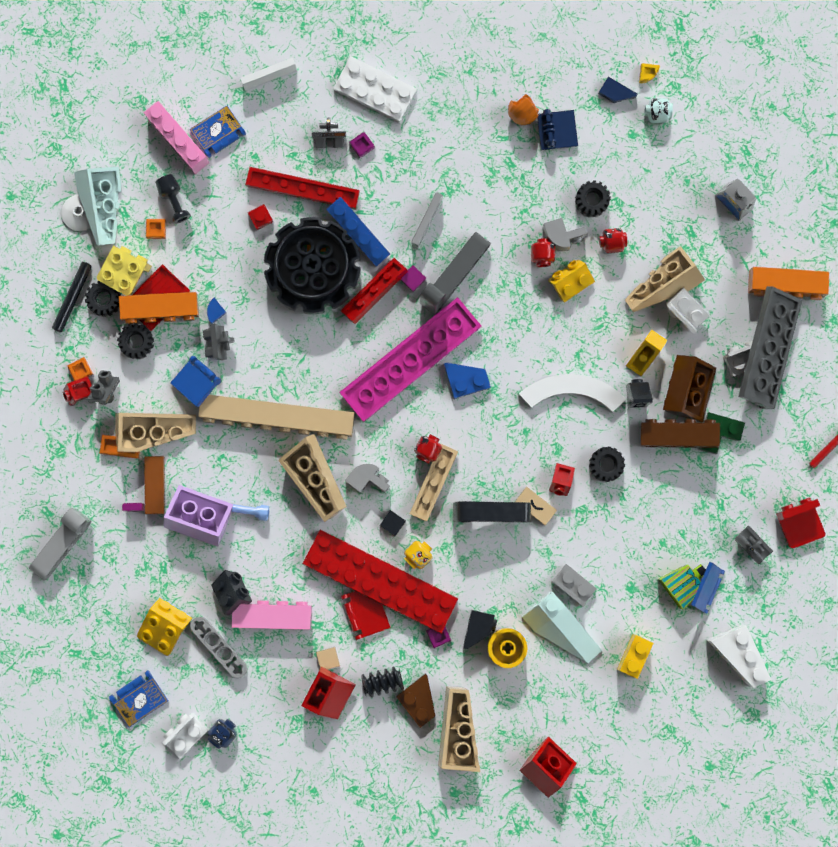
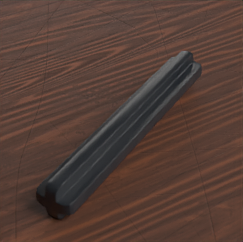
M81 262L53 323V330L57 332L63 331L92 268L89 263Z

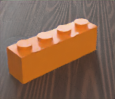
M752 267L749 270L748 293H754V296H764L766 287L773 286L799 299L810 297L811 300H822V298L829 294V272Z
M197 292L119 296L120 319L125 321V324L137 323V320H145V323H154L156 319H164V322L176 321L175 318H183V321L195 320V317H199Z

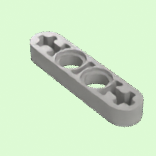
M194 618L191 621L190 628L231 676L234 678L245 676L248 668L242 658L206 618ZM196 621H203V628L206 631L210 628L211 631L202 637L201 634H204L201 629H195L197 626ZM211 634L216 635L218 638V642L214 646L209 645L207 642V638ZM223 649H228L231 653L228 660H223L220 657V652ZM234 657H236L237 659L236 661H234V663L237 666H243V668L241 669L243 672L242 674H240L239 672L234 673L235 667L232 664L230 666L227 665V663L231 662L234 659Z

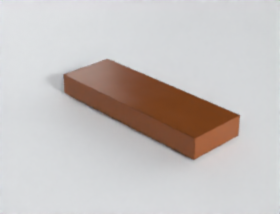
M144 457L145 514H165V457Z

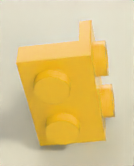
M579 259L571 261L566 268L556 271L548 279L564 303L595 282L586 263Z

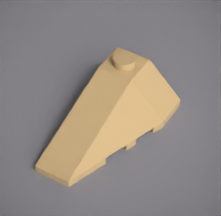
M681 246L661 260L662 265L656 271L652 270L649 273L650 277L645 283H640L625 299L633 312L670 299L683 287L690 291L705 281L697 266Z
M115 413L117 452H139L196 434V415Z

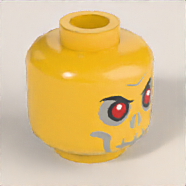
M414 541L404 551L406 556L404 559L414 570L416 568L423 569L433 558L430 553L432 548L425 541L423 543Z

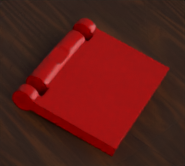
M356 591L341 596L342 600L349 597L351 602L343 605L352 631L360 629L362 631V634L355 636L356 640L391 628L382 604Z

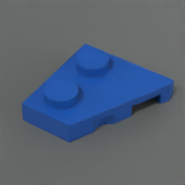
M444 363L454 399L491 388L485 369Z

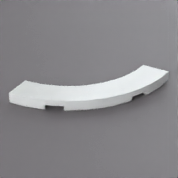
M563 374L544 378L526 387L518 394L530 408L549 397L559 394L588 396L604 405L611 412L626 400L620 392L603 381L576 374Z

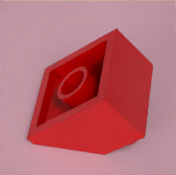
M548 736L528 757L519 771L549 798L562 788L577 763Z

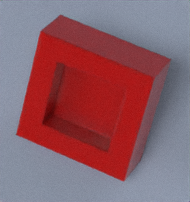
M265 204L248 212L256 230L273 223V219Z

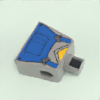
M739 179L729 182L715 195L738 221L754 208L756 201L755 195Z

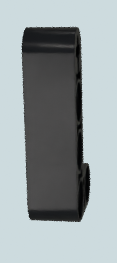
M453 502V522L528 523L531 522V503Z

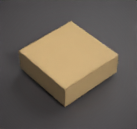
M335 647L316 652L320 668L322 666L326 669L340 666Z

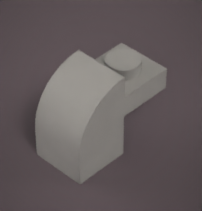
M562 218L546 222L542 227L545 238L549 239V242L553 243L558 251H569L571 248L570 242L573 244L584 241L583 239L587 235L585 227L567 232Z
M373 464L357 466L345 480L346 483L362 493L369 482H372L385 493L390 487L387 484L389 482L387 478L381 474L379 476L375 475L379 467Z

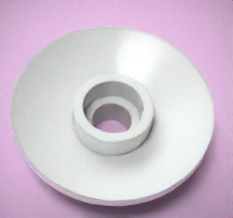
M79 194L68 198L63 204L61 211L63 222L74 231L89 230L91 227ZM78 208L82 209L80 214H76Z

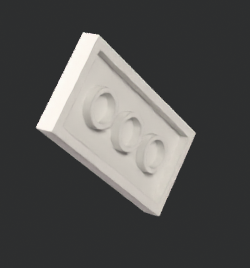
M352 56L347 61L333 88L334 91L398 123L401 122L417 92L416 88Z

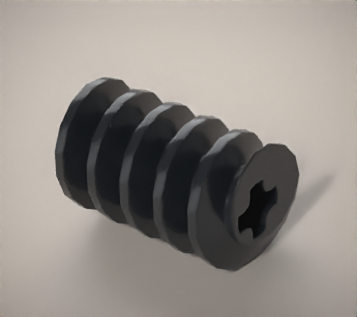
M393 666L391 673L385 668L384 675L377 670L376 677H374L372 672H369L368 679L364 674L361 675L365 696L368 693L371 698L374 697V691L380 696L382 689L388 694L389 687L396 692L397 685L401 690H404L400 668L397 671Z

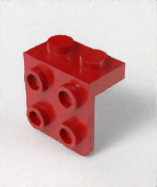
M809 497L800 500V505L793 507V504L781 507L782 511L776 513L790 548L793 549L825 537L826 533L816 510L820 506L818 499L811 500Z

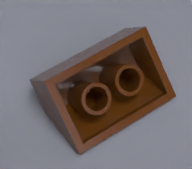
M677 355L663 410L676 416L703 422L716 367L696 356Z

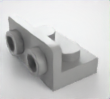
M567 564L552 581L554 584L553 588L561 595L563 593L567 594L570 597L568 601L576 607L579 605L584 607L586 601L597 589Z

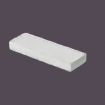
M290 58L240 79L244 89L248 90L297 71L294 59Z

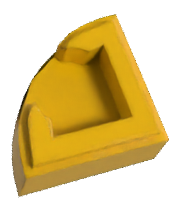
M641 63L639 83H647L654 79L660 65Z

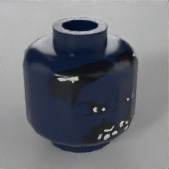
M218 719L208 730L209 742L218 749L221 747L227 748L237 736V732L234 729L236 725L229 719H226V721Z

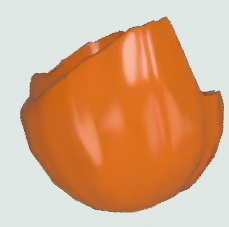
M527 94L517 102L511 100L508 105V115L518 125L531 124L539 116V109L536 108L531 97Z

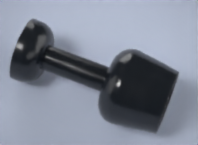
M169 174L157 179L155 183L159 196L163 199L169 198L175 211L172 217L173 223L177 224L189 219L191 214L187 210H182L176 197L180 192V185L175 177Z

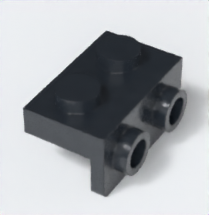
M224 570L211 584L224 615H231L241 603L250 604L252 602L249 591L246 589L242 576L238 572Z

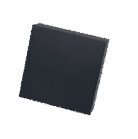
M390 510L379 526L393 536H396L406 520Z

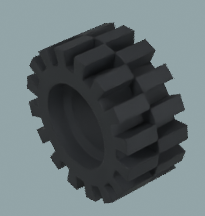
M593 180L591 183L590 181H587L586 184L583 183L575 197L577 209L581 210V214H587V217H590V215L593 217L600 216L609 205L611 196H609L610 191H607V186H602L600 181L599 183H596V180ZM594 192L598 194L600 202L597 205H589L586 202V195L588 193Z
M97 281V284L92 283V287L87 288L88 293L85 292L87 307L98 316L106 317V315H113V312L116 313L121 293L100 281ZM107 292L110 294V302L107 305L101 306L97 303L96 299L99 293Z
M134 323V325L128 324V327L124 326L122 328L123 331L119 332L120 337H117L120 351L131 359L136 358L138 360L141 357H147L146 354H150L151 348L154 347L152 333L145 326ZM138 334L142 336L143 343L139 348L130 347L129 339L132 335Z
M602 447L596 450L589 460L590 472L596 479L602 482L613 481L624 472L625 459L616 448ZM610 457L614 461L613 470L609 472L603 471L600 467L601 459Z

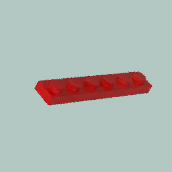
M250 166L245 183L246 187L330 205L341 197L354 210H356L360 190Z

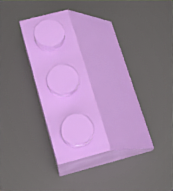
M179 485L165 513L164 528L218 547L226 530L233 504Z

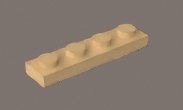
M441 444L442 451L437 460L432 462L409 513L426 522L458 451Z

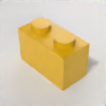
M632 634L617 670L638 679L654 643Z

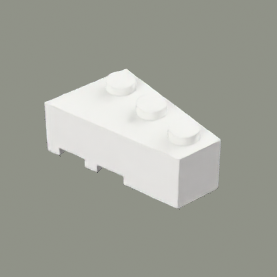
M739 625L706 640L749 687L755 688L771 680L747 625Z

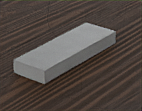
M435 193L412 239V247L419 248L442 202V194Z

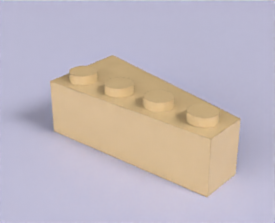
M446 686L438 766L441 769L480 772L470 693L466 688Z

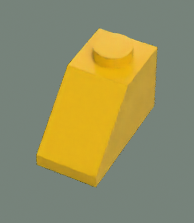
M651 330L626 366L642 376L660 353L667 340Z

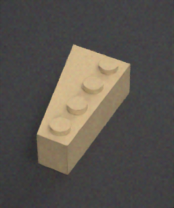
M314 434L305 437L278 460L324 522L333 518L347 507Z

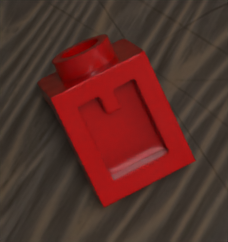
M88 376L65 385L63 397L66 402H69L70 406L88 398L90 395L92 384Z
M556 463L549 491L559 496H568L575 468Z

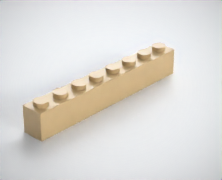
M208 395L199 407L198 417L203 419L205 423H214L216 420L222 421L223 425L233 426L234 423H241V427L252 428L253 425H257L262 430H271L273 427L279 428L280 432L290 433L291 430H298V434L309 435L310 432H314L319 437H328L330 434L336 435L337 439L347 440L353 434L355 413Z

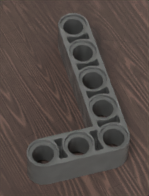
M475 232L434 285L429 283L420 294V304L436 315L487 251L491 243Z

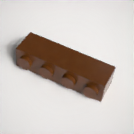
M645 419V422H641V447L719 448L720 423H716V420H704V423H696V420L686 419L684 423H676L675 419H665V423H658L656 419Z

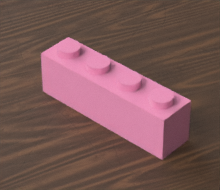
M159 101L143 112L147 120L195 175L209 164L206 155Z
M257 600V604L241 603L232 613V628L310 630L312 626V606L308 605V602L296 601V605H288V601H277V605H270L269 601Z

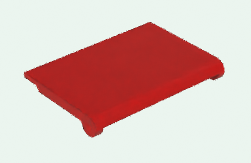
M162 264L133 295L190 292V290ZM156 319L154 323H145V320L139 321L152 331L163 319Z

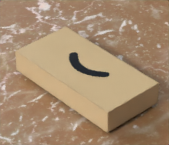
M528 487L523 490L515 501L531 503V515L543 525H546L557 511Z

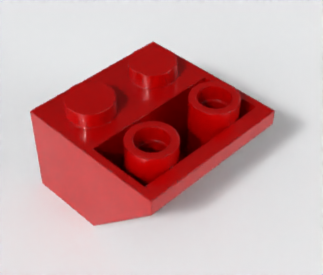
M321 666L301 706L317 715L338 719L356 684Z

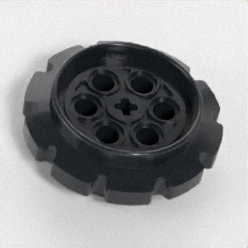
M306 217L300 219L299 225L295 226L290 222L275 234L278 239L277 242H270L265 251L264 263L270 267L264 271V275L271 292H279L277 299L280 303L293 311L298 307H302L304 314H322L325 312L326 306L336 309L349 299L348 289H356L360 279L361 268L356 266L355 263L361 259L355 241L353 239H345L347 231L333 221H329L328 224L324 225L319 217ZM303 245L311 246L308 252L301 251ZM322 248L330 250L327 255L320 254ZM297 259L299 262L296 266H290V260ZM310 263H314L315 269L310 267ZM334 265L336 270L333 273H329L326 271L328 266ZM299 276L305 277V281L302 284H297L295 280ZM321 279L324 281V284L321 287H315L314 282Z

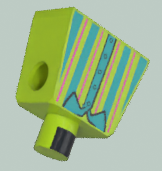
M701 564L693 570L689 565H683L660 577L658 581L679 609H684L694 599L701 583L700 579L704 576L706 569Z

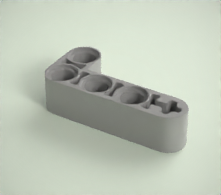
M70 508L61 518L62 525L29 566V569L44 581L51 576L92 522L75 508Z

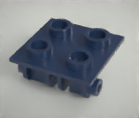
M545 109L543 113L538 114L537 121L541 150L578 146L574 110L551 112L550 109Z

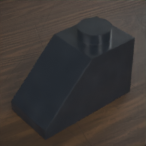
M634 379L626 385L628 408L648 407L653 403L648 382H643V379Z
M471 610L463 649H469L491 635V630L495 631L497 620L494 619L495 615Z

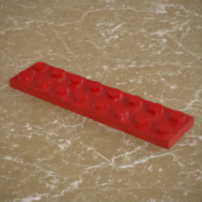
M321 529L302 565L442 634L459 599Z

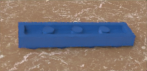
M341 197L326 209L339 225L347 231V234L376 267L391 255Z

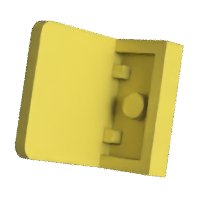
M113 245L97 275V280L129 296L132 294L143 271L149 273L152 266L147 263L148 259L139 254L137 257L131 255L132 251L126 247L121 246V248Z

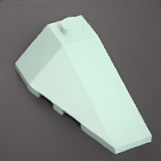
M119 167L93 168L74 172L77 192L97 246L115 244L117 231L116 211L119 209L120 204L118 203V193L121 192Z
M549 592L522 616L534 632L586 663H589L602 651L553 592Z

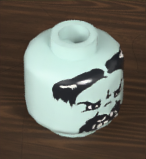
M653 98L649 101L648 105H645L644 115L648 116L650 123H666L672 118L673 105L666 98Z

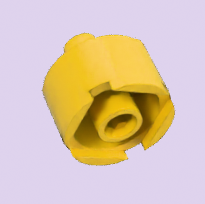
M512 628L498 629L491 634L488 640V655L500 667H516L527 655L528 647L525 638L520 632ZM507 642L512 646V649H509V653L502 649V646H505Z

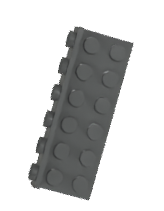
M773 286L766 287L738 396L759 405L761 409H775L802 304L801 299Z

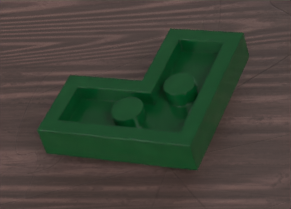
M710 412L707 413L705 420H716V423H720V442L722 437L741 441L745 422ZM698 448V450L712 453L715 455L718 453L719 449Z

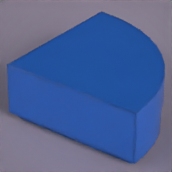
M215 297L207 307V316L211 324L227 313Z

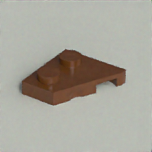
M426 673L396 696L420 728L436 716Z

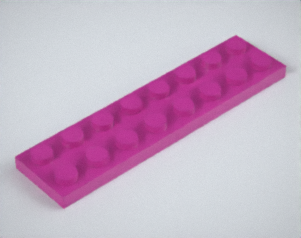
M457 297L339 393L364 423L482 326Z

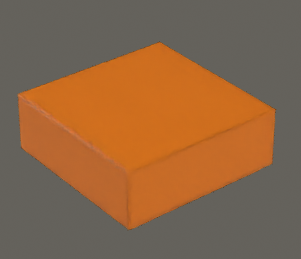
M146 219V238L166 239V220Z
M85 357L67 365L74 381L94 375Z

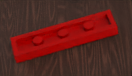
M393 258L341 312L352 323L356 324L408 272L407 268Z

